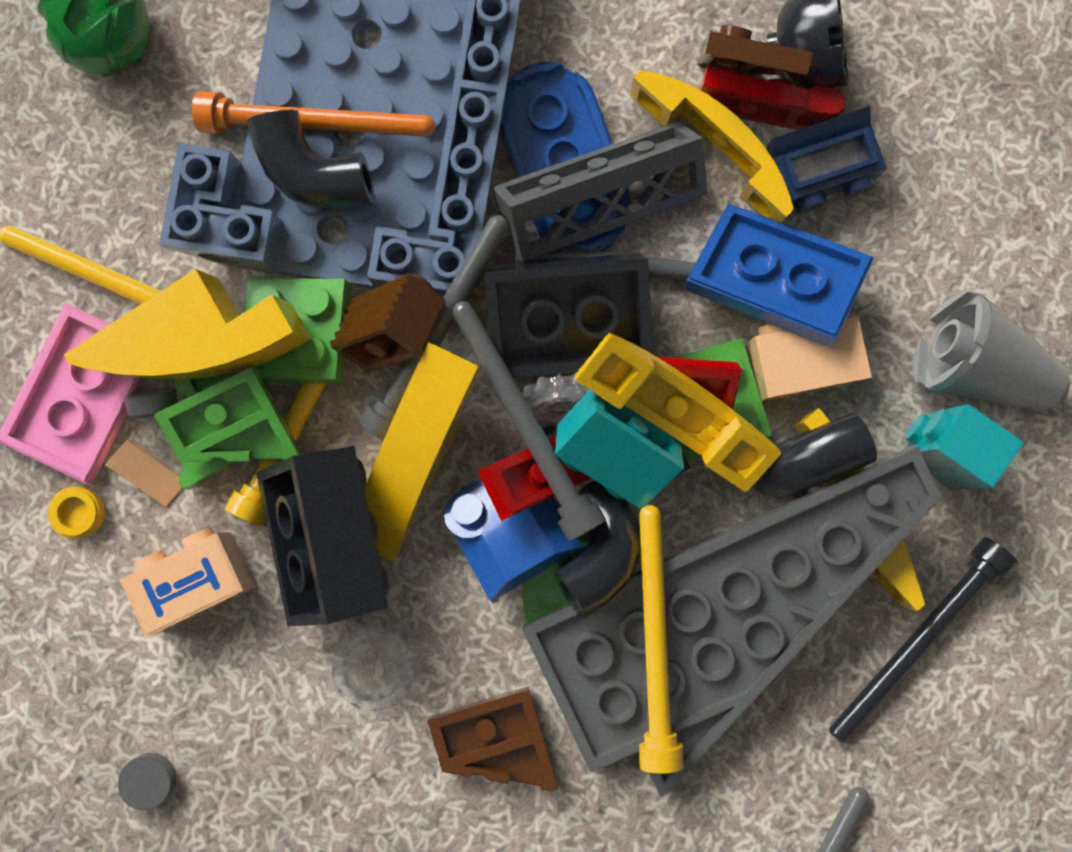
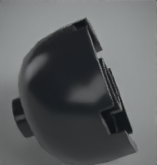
M787 0L778 14L776 32L767 34V43L813 52L808 75L800 76L783 71L785 78L794 86L808 90L814 86L829 87L830 89L834 87L837 90L848 85L846 46L844 47L843 17L840 0Z

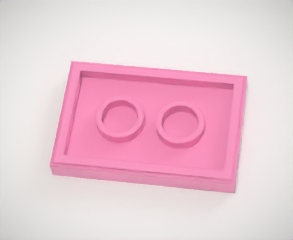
M65 303L0 430V443L82 483L92 485L128 414L124 397L138 393L145 379L85 369L68 364L64 356L65 353L110 324Z

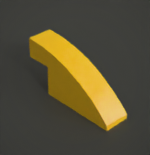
M194 269L65 353L64 356L68 364L85 369L141 379L189 380L216 377L245 370L253 365L256 366L280 357L312 338L292 303L271 295L239 315L219 278Z
M429 342L393 417L364 489L368 511L373 514L377 523L378 536L375 541L377 554L393 562L461 426L457 419L481 372L479 366Z

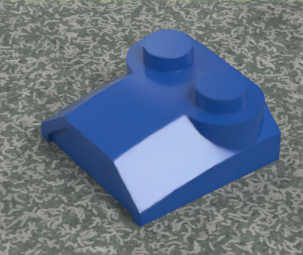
M479 479L453 495L442 513L448 529L454 534L492 604L497 602L500 596L575 552L578 554L584 550L578 538L570 541L567 540L558 524V521L562 518L557 511L559 506L553 497L501 521L482 480Z

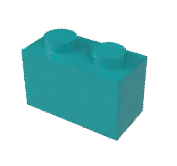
M588 390L557 424L555 455L569 469L575 472H583L602 484L615 498L625 499L639 509L645 507L684 469L680 441L624 405L621 409H618L591 390Z
M969 404L941 409L929 413L928 416L923 413L914 420L904 436L909 441L905 449L917 446L931 475L952 490L994 488L1024 444L1023 441Z

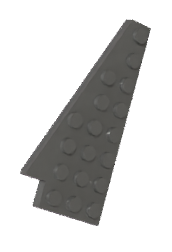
M911 446L663 560L671 731L677 733V741L683 744L684 768L674 773H649L660 797L668 794L942 498L917 446ZM642 570L632 574L629 583L605 606L584 619L573 610L570 604H567L525 623L522 627L590 773L639 752V744L644 742V733L649 732Z

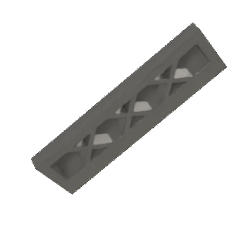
M679 121L492 187L496 206L509 219L517 257L524 263L708 194L703 138ZM689 163L690 183L672 190L664 186L676 167ZM640 180L648 184L637 203L624 206L618 202L629 184ZM595 198L602 202L591 220L578 223L571 219L582 201ZM544 215L554 219L545 237L531 242L528 241L525 222Z

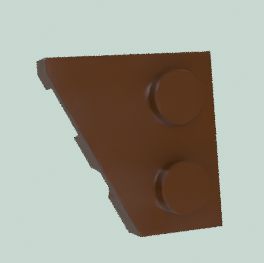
M722 25L720 32L710 31L702 43L697 65L716 69L732 68L745 75H782V71L806 76L808 75L813 52L751 40V30L737 26Z
M529 686L429 716L427 721L442 772L467 777L475 774L484 776L489 781L509 784V781L537 785L541 786V790L545 791L558 789L557 778Z

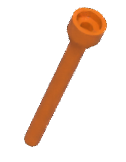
M199 91L195 94L192 102L193 123L196 130L200 133L223 134L226 129L231 130L234 125H247V120L250 117L278 110H298L303 129L428 137L436 129L434 119L427 115L234 104L232 99L225 98L221 92Z

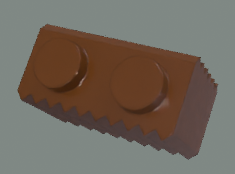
M406 274L351 298L353 305L347 307L348 313L343 315L344 322L338 324L340 330L334 332L336 339L330 341L331 348L364 371L371 373L373 370L377 371L378 368L382 369L383 367H388V365L393 366L394 363L399 364L400 361L404 362L405 359L410 360L411 358L416 359L417 356L422 357L446 301L433 290L432 285L426 279L415 274Z

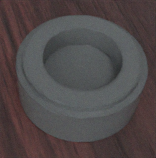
M175 386L146 390L124 397L127 413L131 418L154 416L157 412L178 403Z
M145 753L134 758L123 767L118 778V790L121 798L128 806L137 810H150L159 806L172 794L176 784V773L173 765L167 758L157 753Z

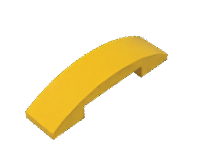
M640 70L633 77L630 96L657 121L665 126L671 124L680 114L750 178L740 196L762 216L781 223L793 211V205L777 165L760 140L734 113L708 94L675 78Z
M608 333L575 375V381L618 409H621L624 405L700 454L706 467L744 492H747L782 454L780 449L760 431L702 386L646 350L611 333Z

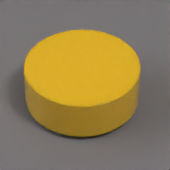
M69 487L61 490L53 497L48 508L50 525L59 535L66 538H84L94 534L102 525L105 517V506L101 497L95 491L85 487Z

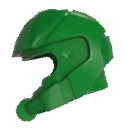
M40 0L37 11L48 22L46 36L49 44L65 63H69L71 67L88 74L103 75L114 73L130 64L137 63L145 55L150 42V21L144 0H124L110 7L111 0Z

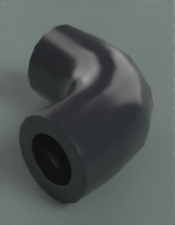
M298 110L266 112L250 117L247 120L252 145L266 177L290 200L318 211L351 210L375 203L373 180L364 155L361 152L337 158H325L317 155L309 148L306 142Z
M852 412L807 432L776 443L774 445L780 449L782 454L752 487L762 495L779 497L813 488L870 465L877 460V450L872 435L861 417Z
M595 480L580 489L579 494L580 496L586 494L590 502L596 500L606 520L586 532L588 545L585 551L576 559L554 572L556 582L573 610L583 619L605 606L629 583L641 554L640 525L627 500L615 498L602 484Z

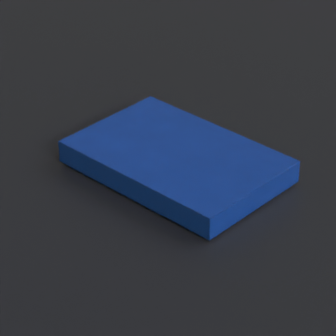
M728 203L686 280L685 290L833 349L874 257Z

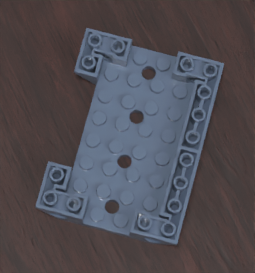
M272 0L253 105L427 115L434 119L436 129L428 137L364 133L362 140L352 146L344 145L338 141L339 131L303 129L309 148L317 155L325 158H337L359 152L364 155L373 180L375 203L351 210L318 211L290 200L266 177L254 151L249 129L242 164L227 150L178 143L159 245L163 248L225 266L307 279H345L351 286L370 289L377 288L406 274H415L426 279L432 285L433 290L444 297L484 228L521 0ZM365 27H374L382 33L380 42L370 49H363L355 44L356 34ZM339 218L347 223L346 236L342 241L335 244L324 242L320 235L323 224L329 219Z

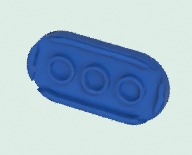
M539 62L520 69L508 81L500 131L516 178L612 145L595 93L589 82L578 72L575 71L573 73L558 63ZM628 187L620 198V203L624 206L631 205ZM595 198L582 201L571 219L578 223L591 220L602 202ZM546 215L531 220L540 238L545 237L554 222V219ZM626 225L567 247L604 251L615 243L625 230Z

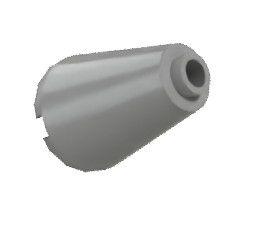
M961 291L948 298L934 312L930 321L937 325L928 344L920 336L912 361L913 377L916 382L923 384L924 387L933 392L1042 412L1061 403L1067 396L1070 388L1069 371L1064 364L986 297L970 291Z

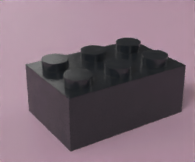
M641 253L487 266L484 270L490 338L513 378L577 373L608 333L625 339L653 355L648 258Z
M355 446L292 456L257 471L256 475L287 626L330 624L389 608L386 597L389 591V580L384 567L379 564L375 545L378 536L377 523L373 514L368 511L364 493L366 471L363 463L357 459Z

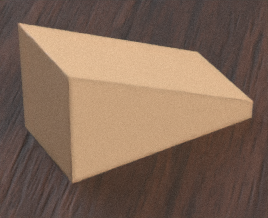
M126 440L105 464L165 507L182 489L179 483V475L142 443Z

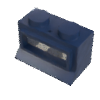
M870 106L772 138L766 147L785 181L793 208L796 207L798 214L807 213L828 203L827 196L844 191L846 198H851L873 189L876 186L874 180L887 169L871 126Z

